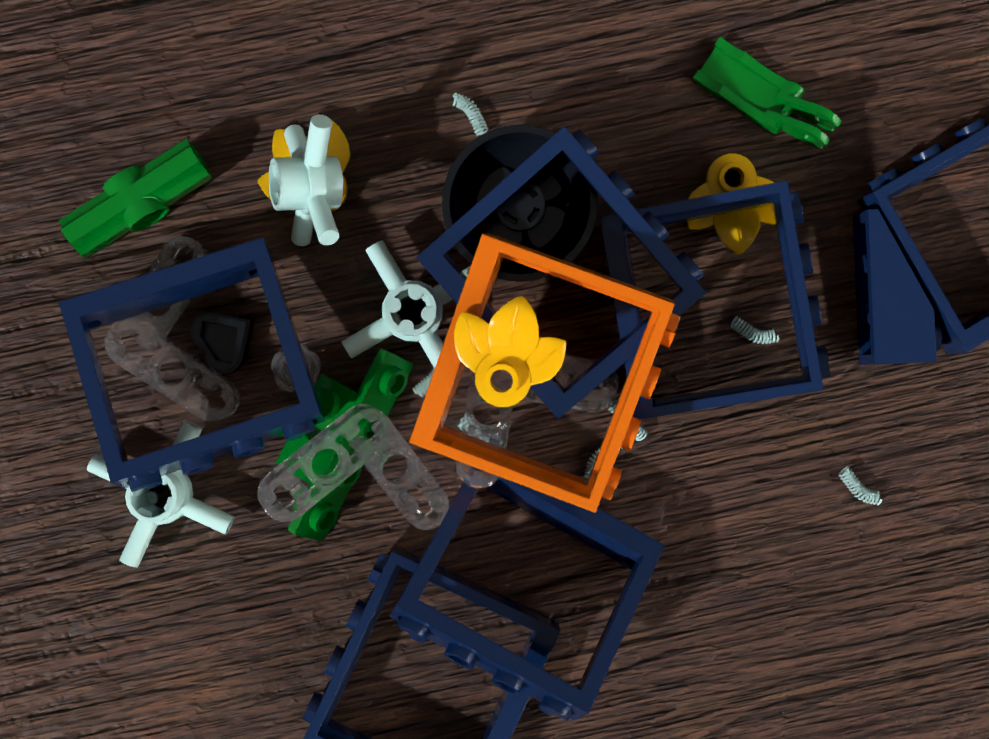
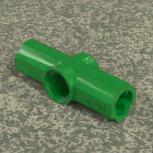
M185 139L146 165L131 166L113 175L104 183V191L58 220L61 225V231L69 244L76 249L81 257L89 258L129 231H142L156 224L170 211L168 206L214 177L193 144L188 139Z

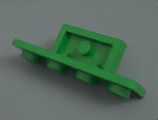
M381 348L358 392L334 378L324 374L320 375L315 385V390L325 422L316 424V431L302 435L303 438L287 441L276 461V464L310 484L288 527L291 533L296 536L323 541L328 532L334 527L342 504L351 487L360 477L363 463L374 442L382 434L385 421L397 397L406 387L413 363Z

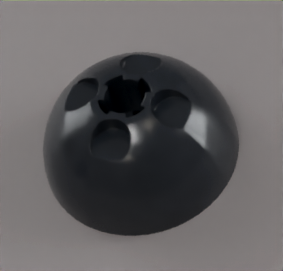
M509 125L491 130L468 144L452 164L444 184L442 212L446 230L556 133L531 125ZM561 151L454 246L462 257L472 264L482 234L490 233L571 263L583 250L593 232L598 211L597 192ZM534 208L540 209L539 211L535 210L534 214L529 218L528 221L527 218L533 213ZM508 212L509 215H510L511 217L517 219V221H516V220H513L512 218H510V217L508 216V214L505 215V216H503V214H505V213ZM503 258L496 278L524 282L542 279L550 276V274Z

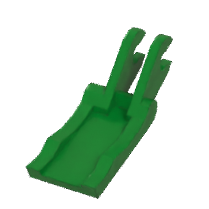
M721 36L715 43L714 50L702 68L698 69L693 76L695 84L767 131L778 134L782 130L820 150L830 141L828 136L809 123L789 117L793 112L831 132L836 127H839L842 122L831 110L801 99L805 90L799 84L777 75L745 51L734 47Z

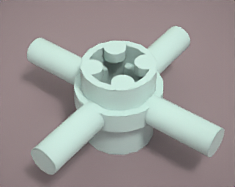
M320 114L312 116L307 139L300 125H290L285 129L284 137L291 157L272 158L269 166V191L273 208L276 211L295 210L291 240L298 246L310 244L313 226L320 244L332 245L339 239V232L331 209L338 208L342 202V169L337 157L326 156L332 120Z
M384 241L376 242L365 251L389 290L382 303V318L341 342L349 356L354 358L391 335L404 341H419L435 369L443 347V342L436 331L443 320V305L453 299L440 284L432 288L421 281H406ZM471 266L462 270L466 277L468 276ZM422 298L427 306L421 311V317L424 321L414 326V323L408 319L401 320L397 312L400 311L402 304L410 299L419 300Z
M184 421L173 445L199 437L203 428ZM95 453L88 463L87 471L110 481L103 456ZM182 470L161 476L162 485H168L172 496L168 497L167 503L163 508L155 505L159 500V495L155 491H149L150 488L146 487L131 492L130 487L125 488L127 489L125 494L126 505L131 514L138 520L119 560L128 566L138 568L157 526L174 522L182 516H186L225 535L229 532L235 517L193 498L192 483L187 475H183Z

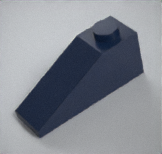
M868 209L854 216L853 233L859 365L937 362L936 352L940 350L942 344L941 327L938 322H935L934 309L878 209Z

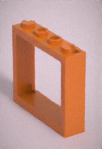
M490 233L482 234L409 443L596 513L601 498L611 500L620 480L622 470L613 467L620 448L631 450L637 436L641 419L633 417V413L640 396L650 400L655 389L661 368L652 364L659 345L669 348L674 339L675 331L681 316L672 313L675 306L674 300ZM503 258L651 311L588 480L444 426L465 367L459 360L455 350L454 331L456 322L462 312L482 317Z

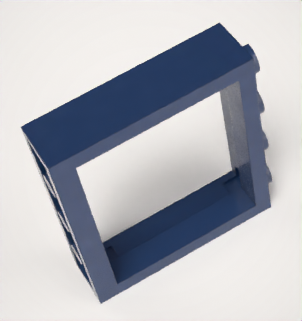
M983 117L954 133L959 142L944 150L941 144L937 143L912 157L911 159L916 167L900 176L895 167L872 180L868 184L873 192L858 200L863 211L868 209H878L934 309L935 322H938L941 327L942 346L947 355L967 353L989 340V308L961 324L889 200L989 143V125H987Z
M565 126L416 257L458 304L467 277L446 253L562 151L679 287V290L669 298L675 302L673 314L680 316L707 293L697 282L704 274L685 252H682L677 257L663 242L669 236L665 227L650 211L643 216L638 213L628 201L635 193L615 170L606 175L593 160L600 153L590 139L580 129L571 134ZM489 302L485 305L481 317L487 323L490 322V319L497 312ZM650 315L565 388L555 377L546 382L531 385L530 388L559 419L637 352Z
M788 180L637 209L641 216L650 211L662 225H668L773 205L802 375L655 399L653 391L650 400L640 396L633 413L634 417L646 419L824 390L822 378L831 377L828 364L829 357L826 346L816 347L813 327L822 325L818 296L807 295L804 275L813 274L812 258L809 244L799 245L795 224L804 223L803 206H801L799 192L790 193ZM616 214L601 216L600 223L609 276L636 286L627 232L631 231ZM613 298L621 340L642 322L640 307ZM635 354L625 362L627 376Z
M263 237L59 302L112 484L123 488L130 487L131 492L146 487L152 489L163 483L161 476L182 470L183 475L196 474L214 466L213 459L230 453H233L235 458L250 456L265 449V441L283 435L286 441L303 438L302 435L316 431V424L325 422L271 252ZM259 276L300 403L128 460L90 330Z
M471 467L389 617L399 622L397 627L410 633L409 638L422 643L426 642L428 638L446 648L444 655L452 662L467 669H473L474 665L492 674L491 681L500 689L517 696L524 692L541 702L539 708L549 716L555 714L567 722L569 718L575 721L590 713L665 545L599 508L594 513ZM480 485L631 569L577 688L418 600Z
M397 545L393 548L389 557L380 553L367 580L376 584L367 603L358 599L345 626L354 631L346 649L339 645L336 646L325 668L324 674L332 677L324 695L315 691L302 718L311 723L304 739H372L332 720L331 717L401 568L413 574L422 557ZM440 565L436 566L428 580L429 582L531 629L532 631L520 657L541 669L544 668L561 631L558 621ZM503 691L481 739H510L530 695L522 692L521 695L517 696Z

